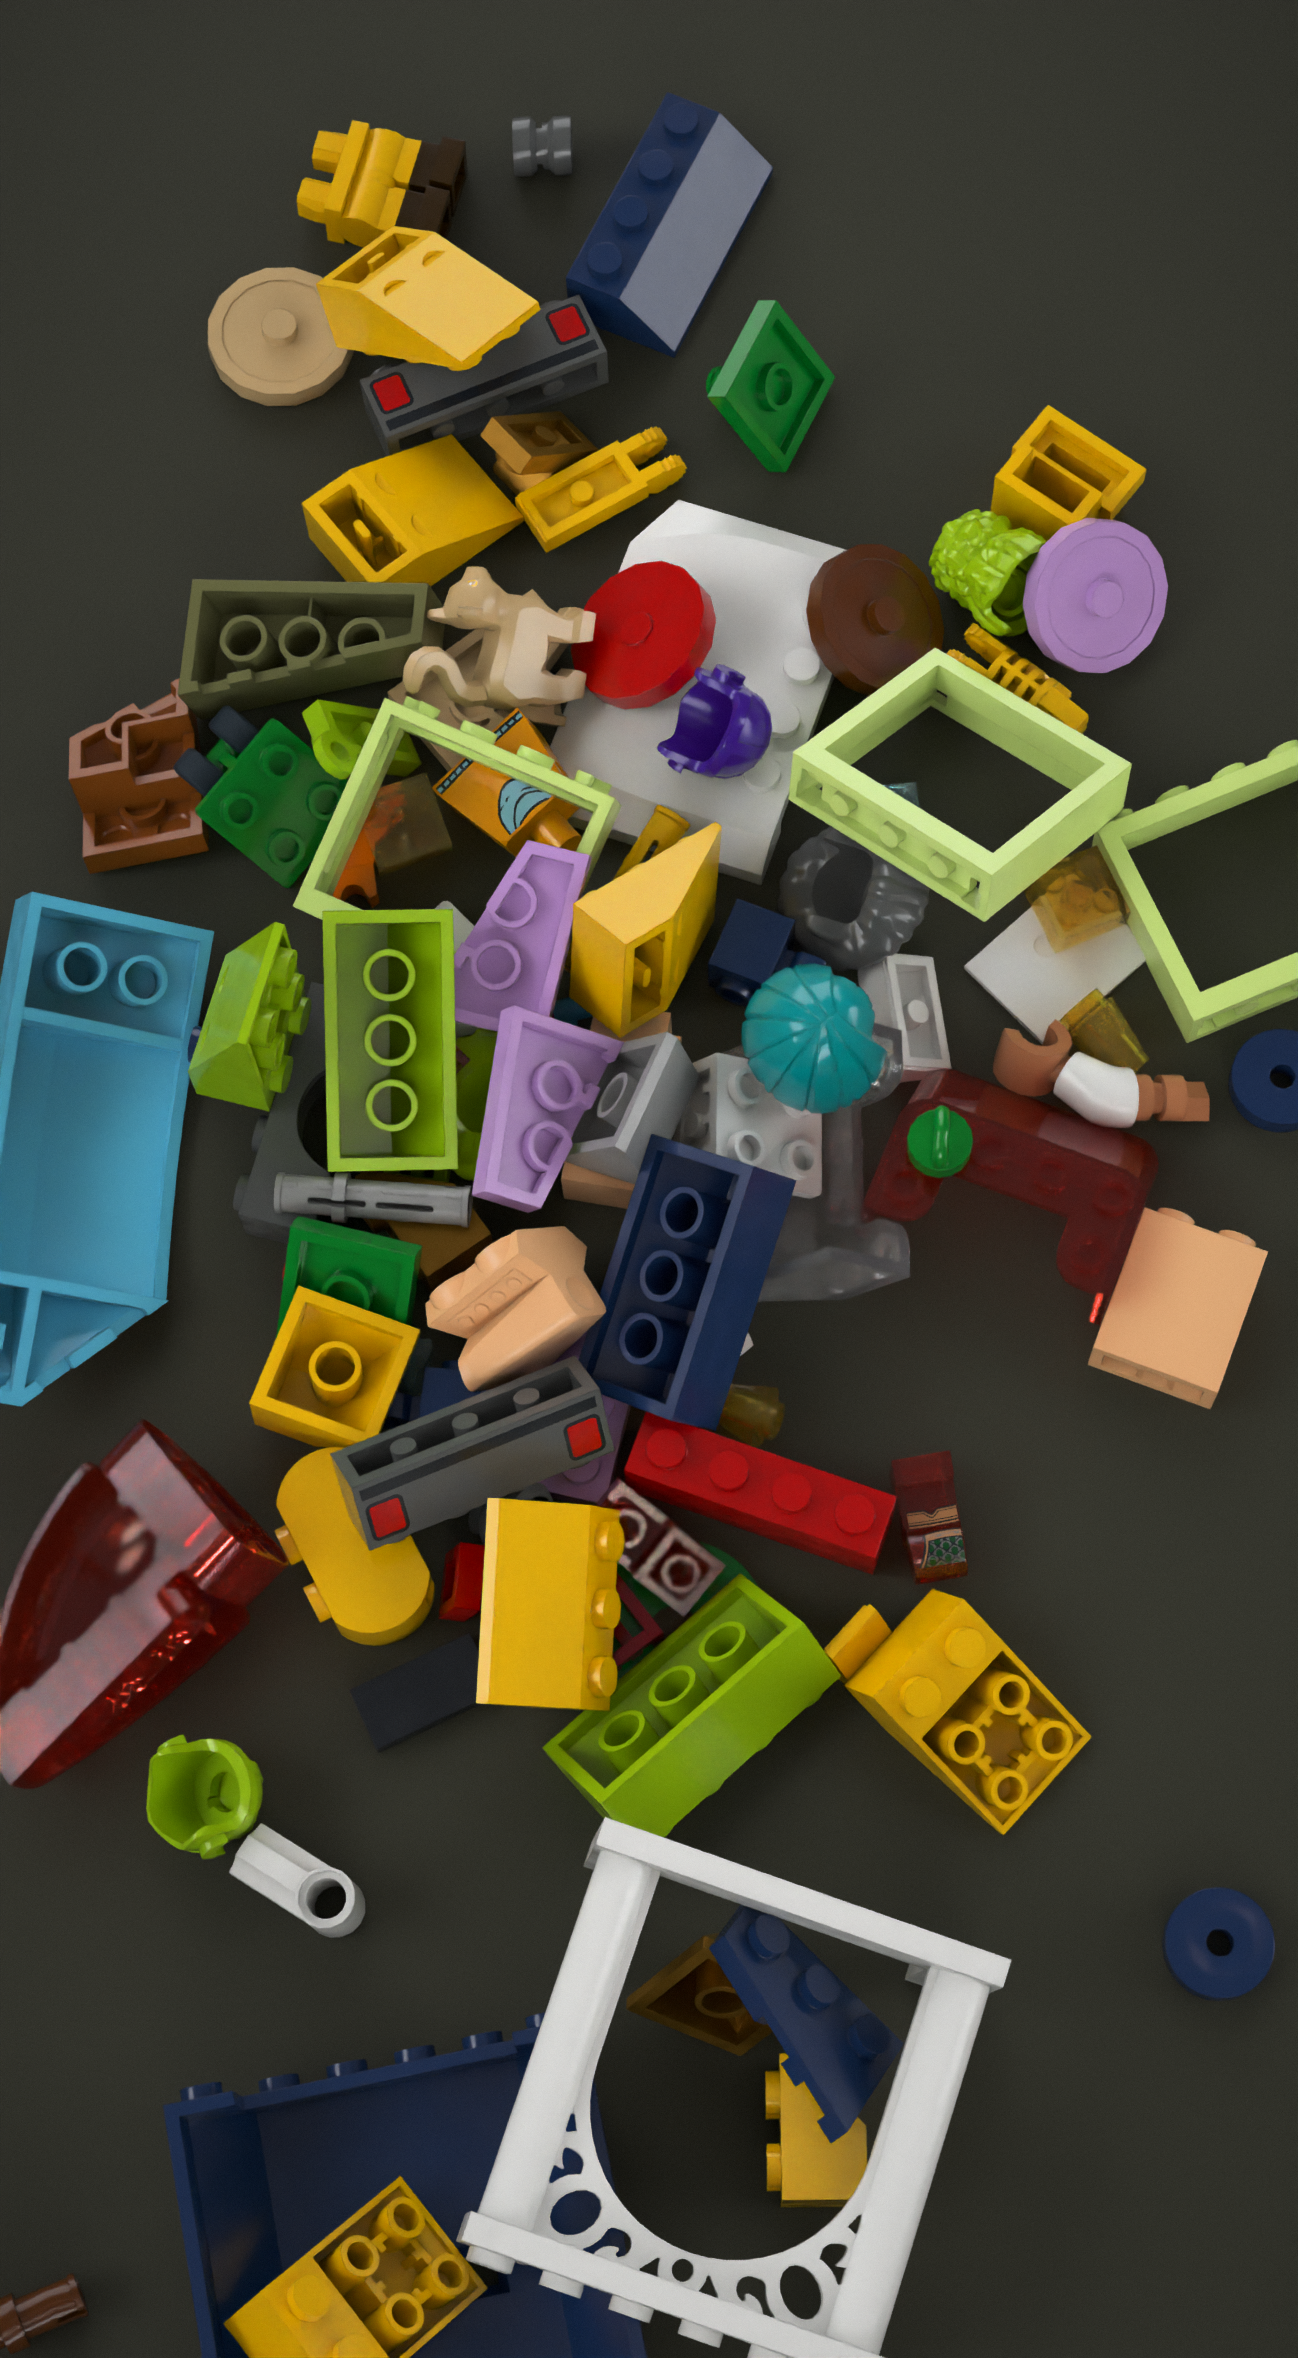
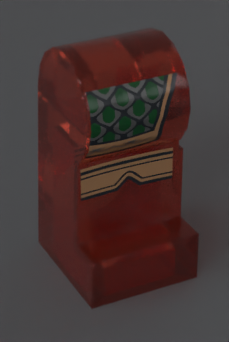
M950 1450L891 1460L889 1478L892 1493L894 1496H897L895 1508L903 1548L907 1550L914 1584L921 1585L968 1576L967 1554L953 1481L954 1471Z

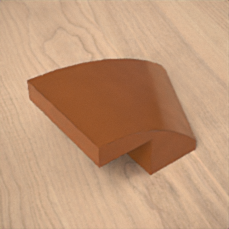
M180 678L170 683V694L140 710L132 703L116 712L106 722L94 724L69 738V782L83 813V859L89 874L209 851L208 824L195 813V808L204 796L181 778L173 769L174 764L188 748H194L201 753L196 715L178 696Z

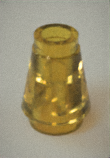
M1098 988L1084 997L1059 1020L1069 1032L1072 1044L1086 1055L1115 1067H1129L1134 1073L1150 1060V1057L1143 1051L1141 1043L1113 996L1106 999Z

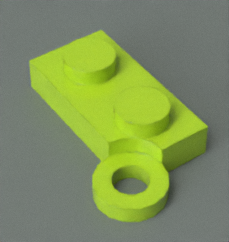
M317 699L302 712L312 737L311 743L314 755L327 773L338 779H347L351 775L380 709ZM404 732L386 773L387 775L406 777L422 764L409 733Z

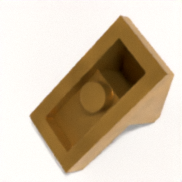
M561 411L495 416L490 419L480 435L496 451L497 461L493 466L494 473L516 495L599 450Z

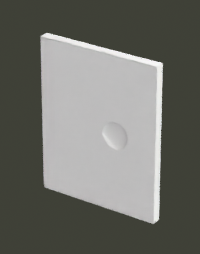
M1070 872L964 966V969L1027 1031L1043 1044L1048 1026L1055 1019L1064 1025L1067 1031L1071 1029L1146 961V958L1130 927L1080 879Z

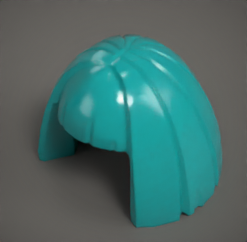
M798 964L794 968L787 967L774 973L761 984V989L755 991L744 1013L747 1020L742 1023L741 1041L744 1056L749 1058L748 1065L759 1082L764 1084L765 1090L774 1095L775 1099L799 1111L807 1109L812 1114H825L835 1112L839 1107L846 1108L853 1101H858L871 1088V1083L876 1082L883 1069L887 1051L872 1039L875 1012L872 1009L873 1005L868 995L856 983L845 977L834 975L830 966Z

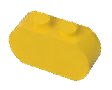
M329 1447L316 1450L296 1462L285 1475L278 1491L276 1506L286 1525L274 1530L291 1565L304 1560L314 1582L303 1587V1590L320 1623L332 1617L342 1636L363 1645L382 1646L398 1642L412 1634L424 1622L430 1612L435 1596V1584L411 1535L400 1542L386 1544L369 1551L348 1515L330 1455L345 1447Z

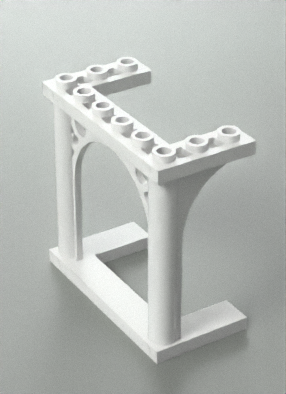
M605 1817L591 1842L583 1866L594 1871L477 2213L470 2211L465 2214L456 2242L470 2246L465 2260L504 2274H511L515 2262L543 2270L539 2285L579 2299L585 2285L612 2294L608 2309L650 2324L653 2312L657 2310L682 2319L678 2334L719 2348L724 2334L750 2343L751 2346L747 2358H885L879 2356L987 1998L989 1993L1003 1988L1011 1959ZM659 1876L909 1963L905 1980L923 1986L873 2149L856 2190L843 2209L825 2227L802 2243L777 2254L748 2260H722L689 2253L667 2243L640 2224L624 2207L608 2183L596 2154L590 2121V2098L593 2078ZM574 2114L576 2131L567 2132L566 2127L570 2115ZM564 2148L575 2151L583 2162L581 2173L567 2175L550 2183L549 2178L553 2166L555 2165L560 2169L564 2168L562 2162ZM574 2191H589L595 2194L600 2200L601 2210L598 2219L591 2227L575 2235H564L554 2230L551 2225L550 2214L553 2206L560 2198ZM860 2215L856 2233H854L848 2226ZM610 2228L627 2233L631 2240L630 2250L620 2257L616 2256L619 2248L614 2246L602 2247L594 2254L583 2251L584 2248L599 2241ZM829 2244H841L846 2247L843 2257L835 2264L836 2267L844 2268L839 2285L828 2265L820 2260L823 2248ZM656 2258L659 2259L657 2277L640 2271L641 2267ZM679 2259L687 2260L692 2266V2275L684 2282L676 2280L672 2274V2266ZM790 2266L804 2267L813 2275L818 2283L821 2292V2305L818 2313L810 2319L798 2318L789 2311L783 2302L780 2292V2279L783 2272ZM707 2276L710 2278L717 2297L699 2292ZM751 2276L764 2283L766 2304L773 2317L763 2314L762 2307L754 2296L746 2293L744 2294V2300L741 2301L736 2292L740 2279Z

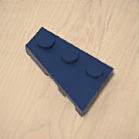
M740 1905L709 1949L753 2020L761 2024H768L789 2057L781 2065L795 2087L805 2082L825 2114L817 2122L829 2142L833 2143L848 2132L904 2043L778 1917Z

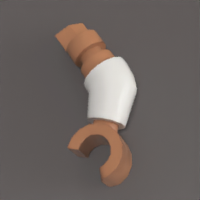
M1056 1019L1048 1026L1042 1046L1028 1042L1022 1037L1019 1030L1004 1028L994 1057L993 1073L998 1082L1010 1091L1020 1095L1035 1097L1046 1095L1053 1090L1058 1098L1090 1123L1104 1127L1129 1128L1133 1126L1135 1121L1150 1120L1152 1114L1157 1121H1209L1210 1098L1204 1082H1187L1181 1075H1157L1154 1081H1152L1151 1077L1147 1074H1135L1129 1067H1115L1082 1052H1076L1071 1057L1068 1055L1072 1046L1071 1036L1066 1027Z

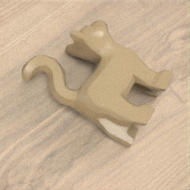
M479 566L467 567L462 579L449 588L443 608L428 610L427 618L461 629H485L473 680H464L455 659L440 647L423 646L410 655L404 666L403 683L405 689L412 694L417 693L425 673L432 671L438 675L440 683L449 699L465 707L484 706L501 709L509 714L518 708L531 723L551 727H565L567 717L562 714L560 703L583 699L587 674L580 670L561 668L555 675L547 671L546 663L550 643L573 644L593 641L596 613L584 611V609L577 607L560 608L558 613H556L534 597L506 593L492 580L486 568Z

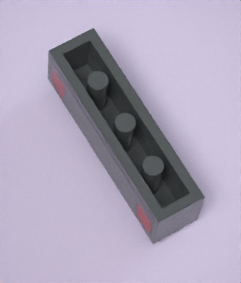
M578 294L563 301L552 300L540 306L541 310L520 326L518 333L510 338L501 340L482 355V360L470 369L452 371L444 366L422 362H404L399 365L389 364L382 366L374 371L371 376L361 379L360 385L365 411L386 456L450 434L459 442L483 432L492 417L530 414L608 383L607 350L580 295Z
M572 1356L333 1452L330 1455L348 1515L369 1551L386 1544L400 1542L410 1534L447 1519L461 1517L471 1509L486 1504L487 1498H501L508 1494L526 1490L537 1482L569 1469L583 1467L591 1462V1460L615 1450L600 1389L577 1357Z

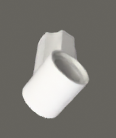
M260 1823L256 1830L247 1836L235 1854L234 1863L229 1871L232 1876L298 1917L319 1934L329 1938L343 1937L352 1933L361 1924L365 1914V1898L361 1889L344 1872L330 1867L263 1823ZM339 1886L344 1888L346 1903L343 1910L337 1916L330 1919L317 1917L315 1902L318 1895L329 1887Z

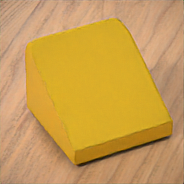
M870 1603L868 1606L864 1605L824 1648V1652L841 1674L839 1680L844 1684L892 1633L879 1612Z

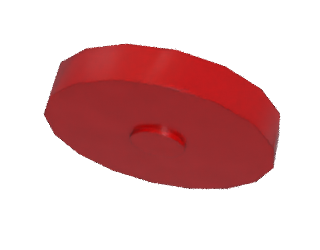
M664 561L635 564L610 577L589 598L584 611L596 613L593 641L573 643L571 645V655L574 669L587 674L586 687L602 702L624 710L651 707L675 695L695 676V669L701 667L710 651L716 624L711 596L683 567Z

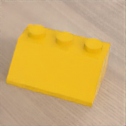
M487 1498L476 1703L531 1708L610 1711V1696L616 1689L618 1678L617 1665L612 1657L614 1628L617 1626L621 1615V1601L616 1591L617 1561L621 1558L624 1550V1532L619 1523L620 1510L584 1504Z

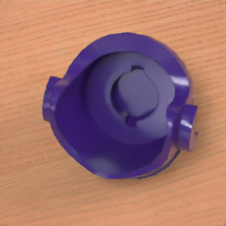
M716 664L713 671L697 667L694 675L698 682L681 699L674 735L660 742L657 750L669 759L668 765L680 774L683 769H687L711 778L727 779L740 776L753 768L762 759L770 744L772 733L770 711L764 699L743 684L746 677L740 672L721 664Z

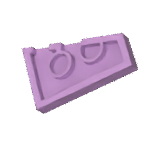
M530 840L525 842L487 902V908L466 941L461 943L454 955L455 1022L498 1032L501 1011L513 1005L552 1018L572 939L573 903L582 898L592 859L590 855Z
M515 1005L501 1011L472 1196L527 1213L541 1209L573 1146L571 1137L584 1111L592 1108L601 1090L597 1085L608 1063L616 1060L624 1042Z

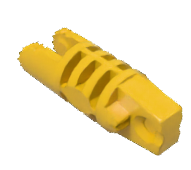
M972 623L963 635L971 649L992 664L988 670L970 657L965 656L964 653L962 654L959 650L950 649L946 653L1079 733L1083 734L1085 732L1089 715L1070 700L1072 692L1053 677L1050 678L1046 672L1032 662L1018 656L1016 651L981 628L978 624Z

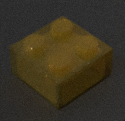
M426 772L379 789L362 827L379 876L453 851L451 839Z
M1097 845L1062 859L1024 890L1055 954L1125 925L1131 913Z

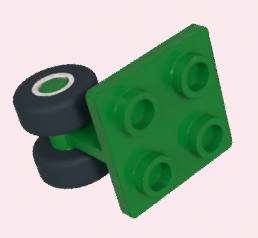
M225 705L209 723L210 730L220 740L205 757L196 749L188 748L174 764L173 769L181 778L204 796L195 808L196 815L281 886L289 888L314 859L348 780L338 779L327 773L316 759L314 751L277 719H270L259 730L232 707Z

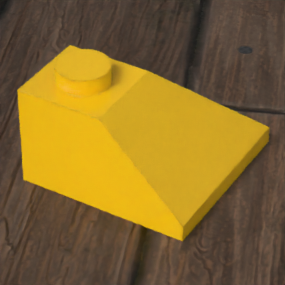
M298 1285L249 1402L254 1424L312 1446L326 1448H346L380 1434L421 1334L420 1329Z

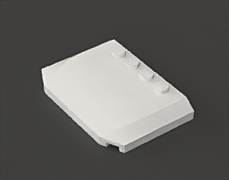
M677 500L630 542L618 573L635 564L664 561L683 567L711 596L716 624L712 647L700 668L713 671L716 664H721L743 674L746 677L743 684L764 699L770 711L772 733L770 744L762 759L753 768L740 776L727 779L711 778L687 769H683L680 774L668 765L669 759L660 754L657 746L660 742L674 735L681 699L698 682L695 676L675 695L651 707L626 710L602 702L585 685L583 699H576L567 703L563 713L567 717L565 727L558 726L550 748L570 779L574 780L577 771L580 770L612 785L608 795L614 797L622 807L608 838L634 845L654 814V809L657 805L670 809L691 825L688 831H685L682 838L691 836L708 825L717 822L722 826L718 872L762 885L781 833V821L789 802L793 752L812 739L835 677L825 667L811 641L806 614L810 584L823 563L842 553L845 549L682 500ZM579 808L567 821L573 827L586 830L592 813ZM652 846L650 851L654 852L657 846Z

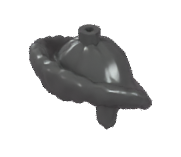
M830 826L821 831L818 836L809 838L789 857L787 870L779 880L780 896L777 906L781 915L795 920V940L805 953L825 960L827 962L826 966H830L835 971L860 970L869 965H876L882 962L886 956H893L899 951L902 943L910 940L913 930L924 919V909L929 902V890L931 888Z

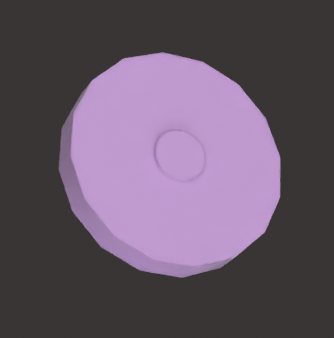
M1085 518L1062 527L1040 548L1026 575L1023 610L1029 635L1044 656L1077 672L1107 673L1129 664L1151 643L1164 617L1168 583L1163 559L1147 535L1124 522L1111 519Z

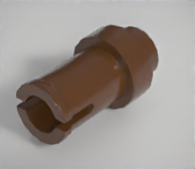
M70 2273L66 2278L19 2298H15L13 2293L0 2298V2350L7 2347L11 2355L31 2347V2338L80 2317L85 2318L89 2316L82 2290L74 2273Z

